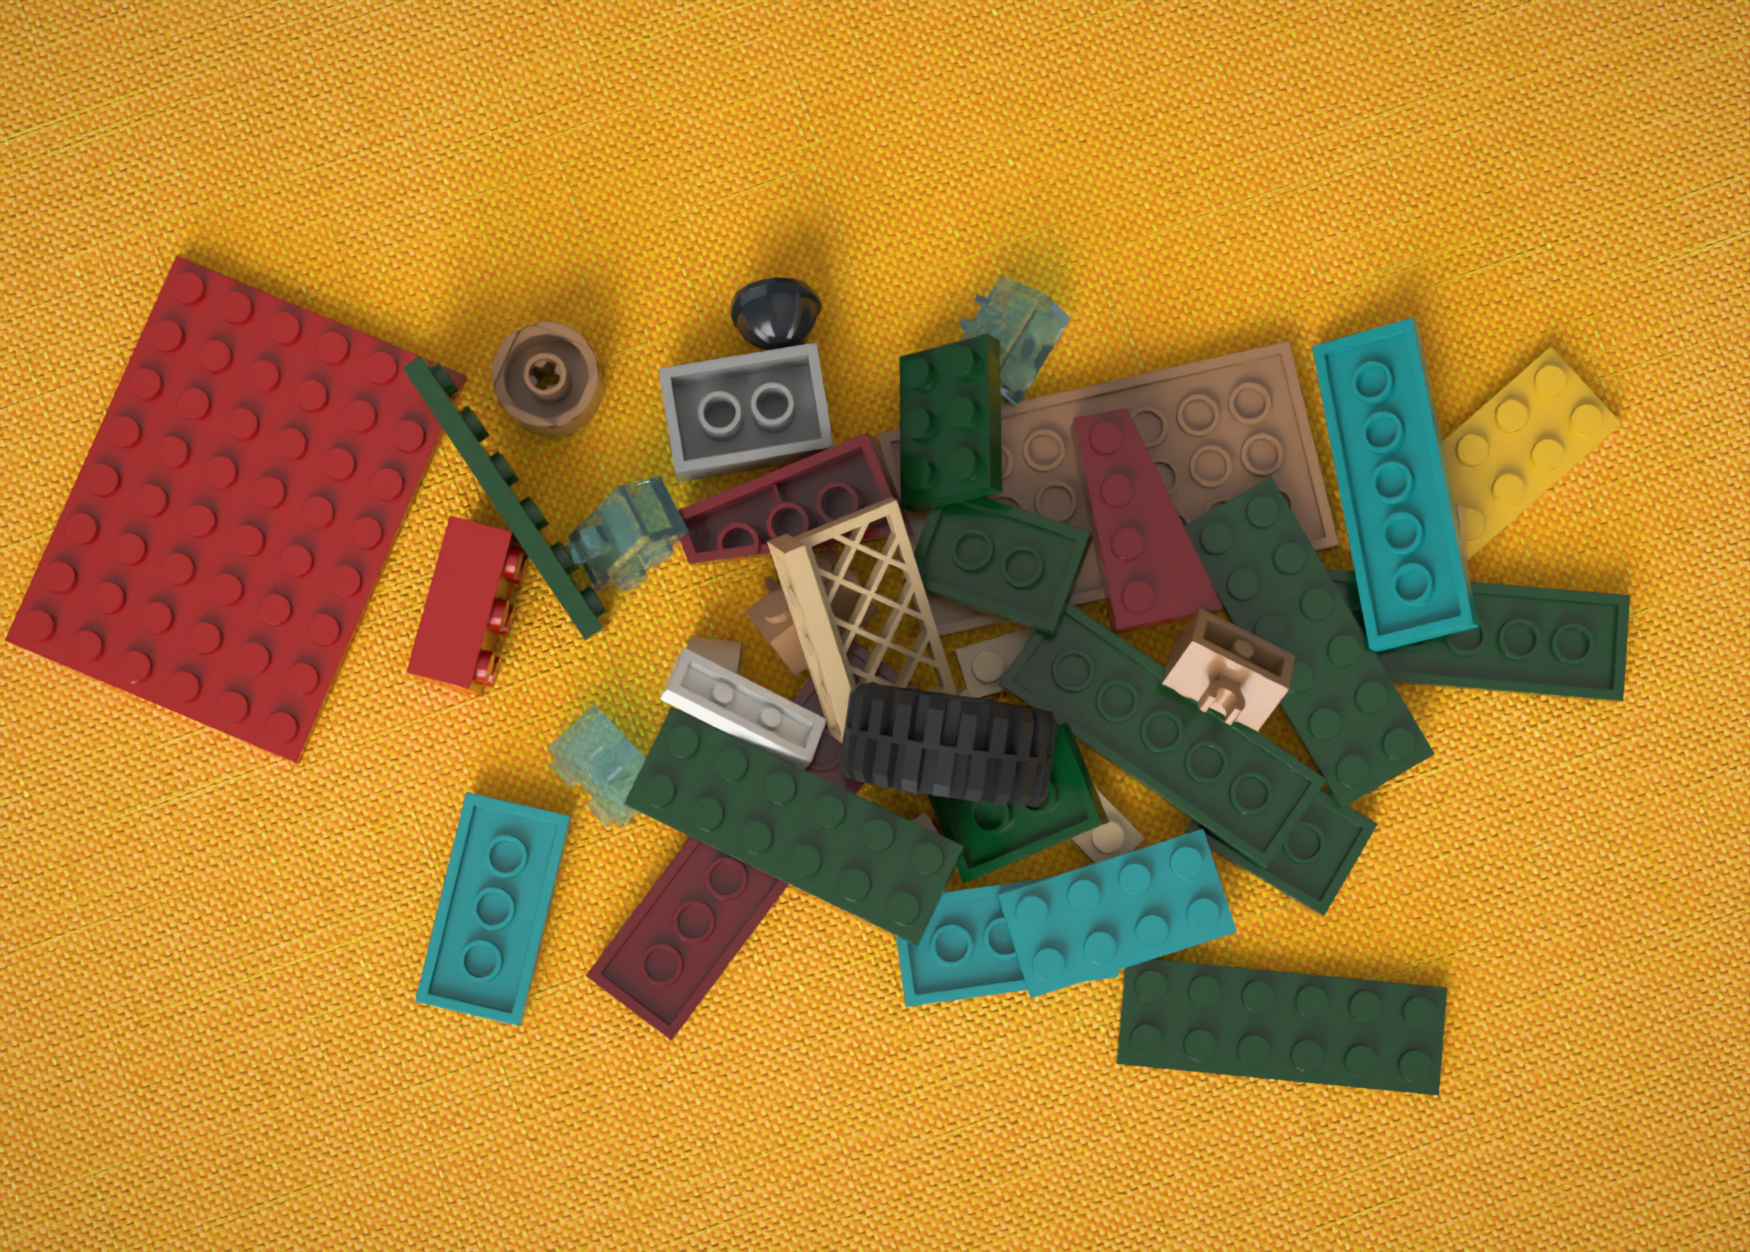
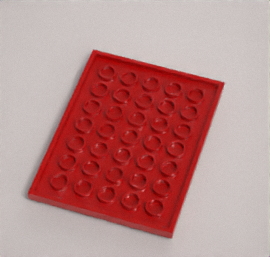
M176 256L5 641L300 764L445 432L402 368L419 356ZM424 358L430 365H432L433 363H435V362H433V361H430V360ZM444 366L460 390L459 393L452 397L457 404L468 378L464 374Z

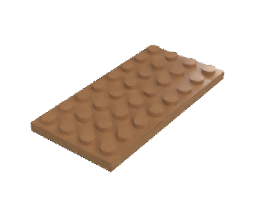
M1289 341L1001 406L1002 492L983 496L985 498L1091 532L1070 428L1074 418L1127 408L1184 526L1272 477L1314 550L1318 552L1336 548L1339 545ZM900 429L879 433L878 441L901 500ZM904 509L914 536L908 537L913 554L931 509L914 513ZM1093 539L1069 601L1076 607L1105 600ZM926 593L940 638L1011 622Z

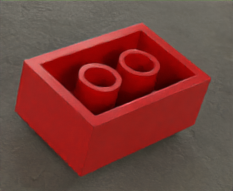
M454 516L449 517L406 673L422 682L483 697L486 686L491 688L495 686L501 667V657L495 656L500 635L507 637L510 633L516 609L515 606L509 604L514 584L520 586L523 584L530 559L527 554H524V548L513 532Z

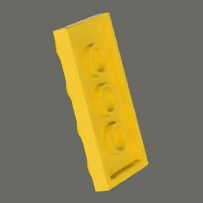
M1552 346L1442 441L1454 503L1460 504L1465 510L1468 560L1622 425L1617 417Z

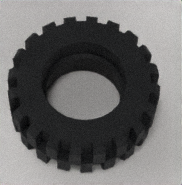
M858 683L849 695L839 765L846 778L863 783L947 798L1034 807L1039 806L1048 794L1058 723L1053 712L1043 709L919 689Z

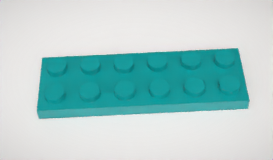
M1408 318L1312 346L1369 648L1379 652L1479 627L1418 322L1414 318Z

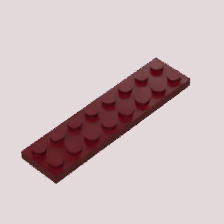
M852 640L846 655L849 664L864 670L871 653ZM882 661L875 673L876 676L896 683L900 675ZM853 674L855 683L857 685L860 676ZM810 677L792 702L825 718L812 677ZM909 682L907 688L918 689ZM825 723L812 762L806 767L805 771L857 795L865 783L848 779L843 775L839 765L842 744L830 735L827 723ZM690 837L587 973L586 977L672 1041L789 884Z

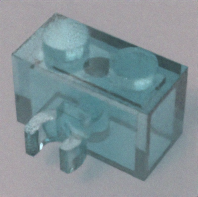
M1000 276L988 297L977 294L974 300L981 308L973 321L965 318L961 320L960 326L966 332L961 340L984 334H990L1000 340L1001 401L1017 407L1028 388L1034 382L1037 373L1056 342L1060 339L1063 330L1071 318L1044 292Z
M661 476L619 486L568 536L571 542L566 545V548L574 563L583 565L596 592L615 586L618 587L619 591H626L643 583L648 578L646 571L651 566L670 558L674 554L672 547L689 531Z
M594 704L548 747L549 751L556 757L550 764V767L570 788L579 782L588 791L592 798L586 805L606 827L615 821L620 827L625 829L641 814L624 805V802L646 757L605 713Z

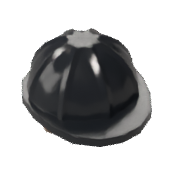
M775 277L753 282L736 292L731 301L730 313L734 326L738 328L742 337L751 345L763 351L804 345L811 336L816 318L820 314L822 303L817 292L808 285L806 280Z

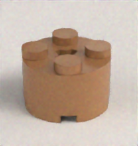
M551 321L535 323V325L510 334L502 342L495 354L491 373L496 396L510 418L524 430L545 437L569 436L588 423L599 408L604 391L602 368L591 346L573 328ZM552 370H555L559 379L556 386L549 384L546 390H543L537 380L540 375L549 376Z

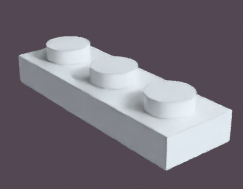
M683 648L676 657L660 697L662 701L803 770L812 762L827 720L686 648Z

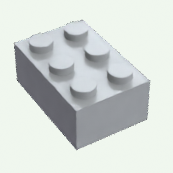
M817 342L658 369L674 469L679 482L792 464L834 446Z

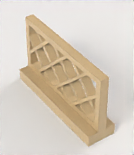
M889 497L795 537L786 533L767 541L825 719H827L826 723L831 736L842 744L849 695L856 686L853 674L860 676L858 683L867 684L872 681L879 685L907 688L919 661L933 666L939 684L926 691L957 695L896 499ZM886 516L891 533L882 551L879 552L861 544L860 541L869 523ZM852 530L849 538L841 535ZM831 538L846 544L832 573L818 567L812 550V546ZM857 549L878 558L865 587L843 578ZM895 550H897L900 561L892 558ZM889 564L902 569L906 578L897 601L876 592ZM821 576L829 579L826 587H824ZM840 584L861 593L849 621L834 616L830 606ZM872 598L893 607L880 635L859 627ZM911 598L915 609L908 607ZM904 612L918 618L921 626V631L912 649L891 641ZM837 625L845 628L841 636ZM856 633L877 642L864 670L849 664L846 655ZM926 646L930 657L923 655ZM888 647L908 655L896 683L875 675Z

